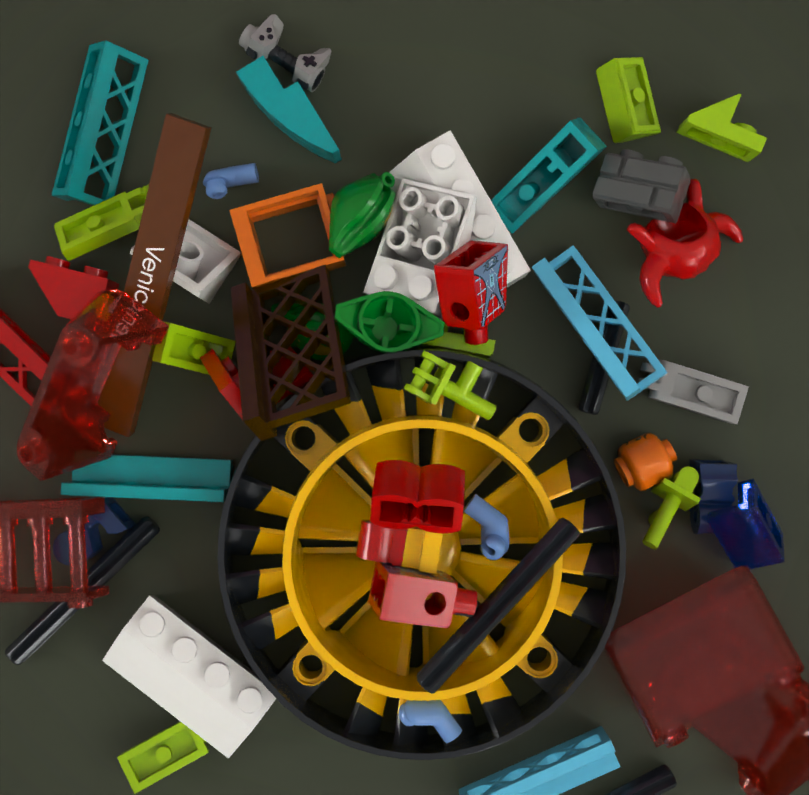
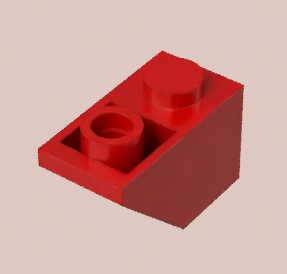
M46 256L45 263L30 259L28 267L57 316L108 329L119 288L118 283L107 279L109 272L90 266H85L83 272L69 269L70 262Z

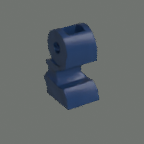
M689 459L690 467L695 468L699 474V490L694 495L701 498L699 504L689 509L693 533L729 535L733 524L732 503L735 502V497L732 494L733 487L738 482L737 464L726 460Z
M104 497L100 500L86 503L81 514L73 521L75 528L64 531L54 540L53 554L64 565L80 564L93 558L103 548L98 528L99 524L105 528L107 533L118 534L132 528L135 523L113 497Z

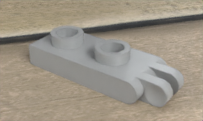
M659 360L668 373L646 388L650 390L648 398L726 423L738 424L749 386L666 360ZM642 362L640 371L648 374L655 371L649 363ZM638 377L636 383L640 382L644 378Z

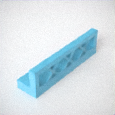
M574 245L552 261L548 262L544 257L532 266L537 278L626 401L668 373ZM573 259L581 269L579 284L563 283L555 270ZM585 276L593 287L584 286ZM570 291H577L576 299ZM582 292L600 295L604 301L601 317L586 315L580 306ZM608 308L617 319L606 318ZM592 322L600 323L599 331ZM605 324L618 325L625 329L628 333L625 349L608 345L603 338ZM631 339L640 351L630 350ZM616 354H623V355H624V356H623V362H622V363H621V361L619 360V358L616 356ZM628 356L646 358L655 371L636 383L626 369Z
M600 726L458 790L459 795H559L621 766L614 753L616 751L612 741L603 727Z

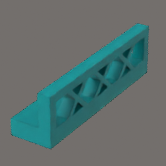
M107 40L89 45L51 196L66 201L77 200L92 206L115 196L148 59ZM117 58L135 65L131 81L124 85H121L114 71ZM112 85L114 90L109 92L110 86ZM117 95L124 110L122 118L112 123L105 111L107 99ZM107 133L114 145V150L111 157L102 161L95 146L97 138ZM97 171L105 184L101 198L84 193L88 176Z
M73 453L72 481L61 483V495L225 502L233 477V460Z

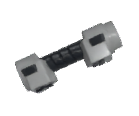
M276 14L270 15L260 27L249 24L244 29L239 39V45L245 48L248 56L253 59L264 56L265 59L268 58L293 74L292 81L294 83L298 81L302 89H307L310 92L316 90L324 77L325 67L329 63L331 56L330 48H321L314 53L300 54L298 58L294 57L291 53H287L286 50L278 46L284 24Z

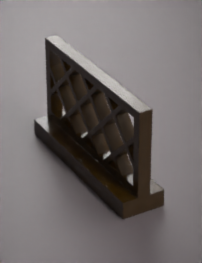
M326 265L251 290L246 283L231 287L243 422L261 441L276 437V427L351 403L338 322L334 319L336 308L330 272ZM320 282L321 287L311 300L301 296L308 285ZM279 295L284 297L274 312L265 309V300ZM296 302L305 306V308L293 322L284 318V316ZM319 312L325 315L326 318L316 332L306 328L305 325L314 313ZM279 324L288 328V331L276 345L270 342L268 337ZM299 334L310 338L299 355L288 350ZM323 344L329 347L331 352L323 363L318 365L309 359L319 345ZM283 356L293 361V363L282 378L273 375L272 370ZM303 367L314 371L315 374L304 389L293 385L292 382ZM325 378L335 381L336 393L321 398L313 395ZM286 390L298 396L290 408L277 412L276 404Z

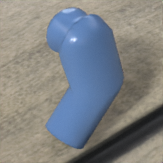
M256 163L230 166L209 171L203 179V185L206 187L207 196L212 199H220L227 194V188L259 183V174Z
M475 494L469 500L463 512L481 524L482 554L489 560L500 559L508 551L510 545L508 519L504 514Z
M407 700L399 708L398 715L404 725H433L445 743L453 741L462 732V728L441 700Z

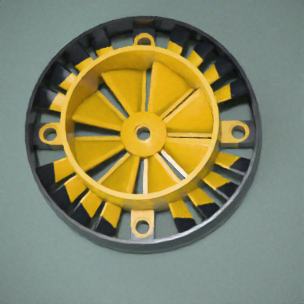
M413 347L396 353H371L344 362L351 403L334 410L350 436L339 443L311 416L276 427L277 436L274 438L310 471L299 488L297 495L289 494L245 474L252 459L265 442V440L261 441L256 435H254L244 451L232 477L222 510L218 534V571L223 603L234 637L248 664L263 685L285 708L318 732L351 748L391 758L435 760L477 753L505 743L533 728L552 714L574 693L598 660L614 627L622 600L626 574V540L618 496L608 469L584 429L556 398L518 371L494 360L468 352L445 348ZM423 351H427L447 363H450V360L463 363V369L467 361H470L483 368L471 390L474 394L487 400L499 374L531 393L533 397L496 437L476 427L480 416L457 403L454 405L452 418L442 417L445 397L443 395L440 396L436 405L426 403L416 396L417 415L406 416L400 359H415V367L419 368L424 359L421 357ZM436 365L434 366L431 372L432 376H434L435 372L438 369V366ZM366 367L382 421L371 424L351 371ZM325 378L318 387V389L321 388L326 396L337 392L336 382L329 378ZM427 381L422 389L423 392L426 391L430 384ZM295 394L290 395L277 407V412L290 408L298 396ZM526 419L535 421L539 428L537 437L529 442L523 440L519 433V427ZM565 424L582 449L539 476H536L527 463ZM304 426L312 429L315 434V443L309 449L300 448L295 441L297 430ZM419 428L434 429L430 465H452L465 471L464 500L502 461L517 473L483 499L507 517L510 544L538 543L561 518L570 521L580 533L609 530L610 543L571 544L502 619L500 623L506 627L503 637L494 642L491 636L488 635L444 684L432 694L418 683L417 673L469 617L453 614L449 628L422 626L423 664L418 668H411L409 665L413 624L379 620L368 601L340 630H332L329 627L370 591L375 561L356 557L357 547H303L299 540L317 539L358 542L361 520H370L371 497L336 463L345 456L373 489L376 464L378 462L402 460L419 466ZM599 481L603 494L553 509L550 500ZM238 506L286 517L288 519L285 531L233 523L235 507ZM464 513L461 531L443 534L437 570L453 576L465 589L476 590L477 600L482 604L520 561L506 558L489 560L484 555L461 552V545H481V524ZM283 554L282 567L233 573L232 555ZM562 572L607 579L605 590L600 591L561 582ZM286 591L289 604L251 619H246L241 604ZM432 593L429 594L425 600H427L428 598H430V596L432 595ZM554 609L592 625L587 637L572 660L543 634ZM299 626L307 640L278 670L262 648ZM542 647L547 650V656L541 663L534 664L527 660L528 654L532 649ZM314 655L322 661L323 667L318 671H309L304 667L302 658ZM515 665L519 666L543 689L520 707L501 678ZM335 670L362 687L348 720L331 713L309 699ZM475 690L488 719L487 723L475 727L466 698L467 693ZM387 696L399 698L398 711L400 706L407 700H441L462 728V732L453 741L445 743L439 734L428 735L427 725H404L399 718L398 712L395 732L380 731Z

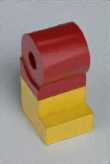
M361 520L356 557L418 569L420 572L437 574L443 534L428 532L416 526L408 529H388L371 523L370 520Z

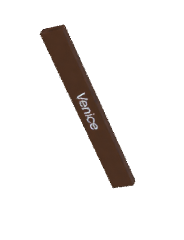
M167 113L165 116L93 424L126 437H130L135 433L161 322L164 319L212 128L173 113Z

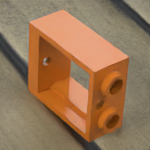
M322 183L229 210L253 289L326 265L329 271L347 266L344 256L338 258L333 254L330 257L268 274L254 222L318 204L329 240L330 213L334 193L326 194Z

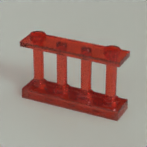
M104 497L0 501V603L67 602L68 608H85L93 606V599L110 594L109 586H88L85 523H89V515L105 513ZM53 518H63V525H68L71 586H52L49 525L53 524ZM18 519H27L28 526H32L35 587H18L14 526L19 525Z

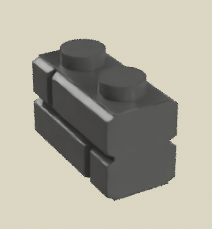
M629 149L621 150L620 155L608 152L605 154L600 170L601 174L598 176L593 191V199L600 208L676 223L690 185V175L686 167L682 166L683 163L672 157L661 156L658 161L644 159L641 153Z

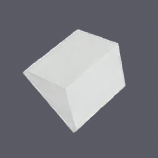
M189 219L173 282L210 304L240 258L241 252ZM135 245L131 248V255H133Z

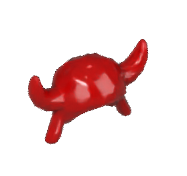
M695 178L690 180L686 194L687 202L683 203L676 223L652 219L644 227L637 223H631L627 228V231L640 242L646 257L641 266L639 277L642 291L651 304L657 308L663 304L660 290L662 276L684 280L695 278L698 274L705 272L709 265L720 255L721 241L719 232L728 236L735 243L740 244L744 239L739 226L729 215L720 212L706 213L704 211L701 185L699 180Z

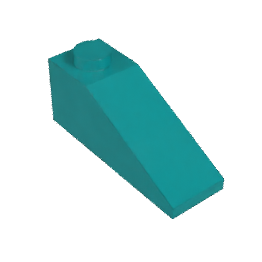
M581 117L570 120L491 200L506 228L512 234L607 147Z

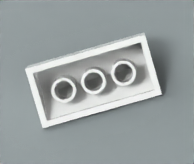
M451 130L413 151L389 172L395 179V184L391 188L395 191V199L402 178L475 195L477 200L471 240L508 244L507 287L523 279L531 271Z
M149 595L122 629L102 660L228 759L253 731L276 700L274 695L263 685L256 673L155 595Z

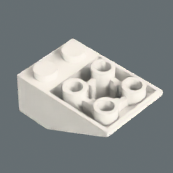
M402 178L363 293L366 295L382 291L400 293L442 320L434 265L471 240L477 197Z

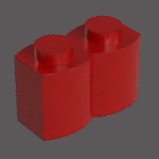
M402 460L378 462L376 464L371 498L370 522L388 529H408L416 526L432 533L445 534L461 531L464 510L465 471L446 464H431L420 467L414 463Z

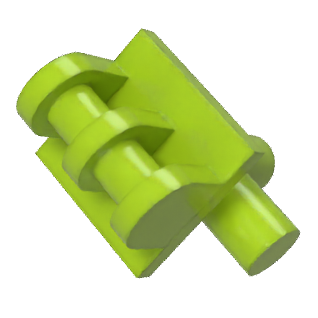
M427 351L422 352L421 357L424 359L419 368L414 367L412 373L415 376L411 384H405L404 390L417 396L424 402L434 405L437 404L440 396L443 395L486 420L492 418L496 411V405L471 392L483 370L482 367L467 361L455 383L449 380L456 368L455 365L447 363ZM436 365L438 366V369L435 372L434 376H432L431 372L434 366ZM427 381L430 384L426 391L423 392L422 389Z
M686 466L675 473L670 479L664 478L652 488L651 492L664 500L660 508L650 514L648 518L650 527L642 540V543L647 547L655 550L658 548L678 508L687 511L699 504L701 498L692 493L699 480V474L695 468Z

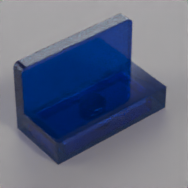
M750 479L738 482V505L711 511L707 514V521L730 561L739 572L785 562L783 532L755 480Z

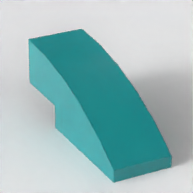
M264 56L236 71L242 86L254 103L275 126L293 141L312 153L333 163L342 160L339 148L298 81L283 89Z

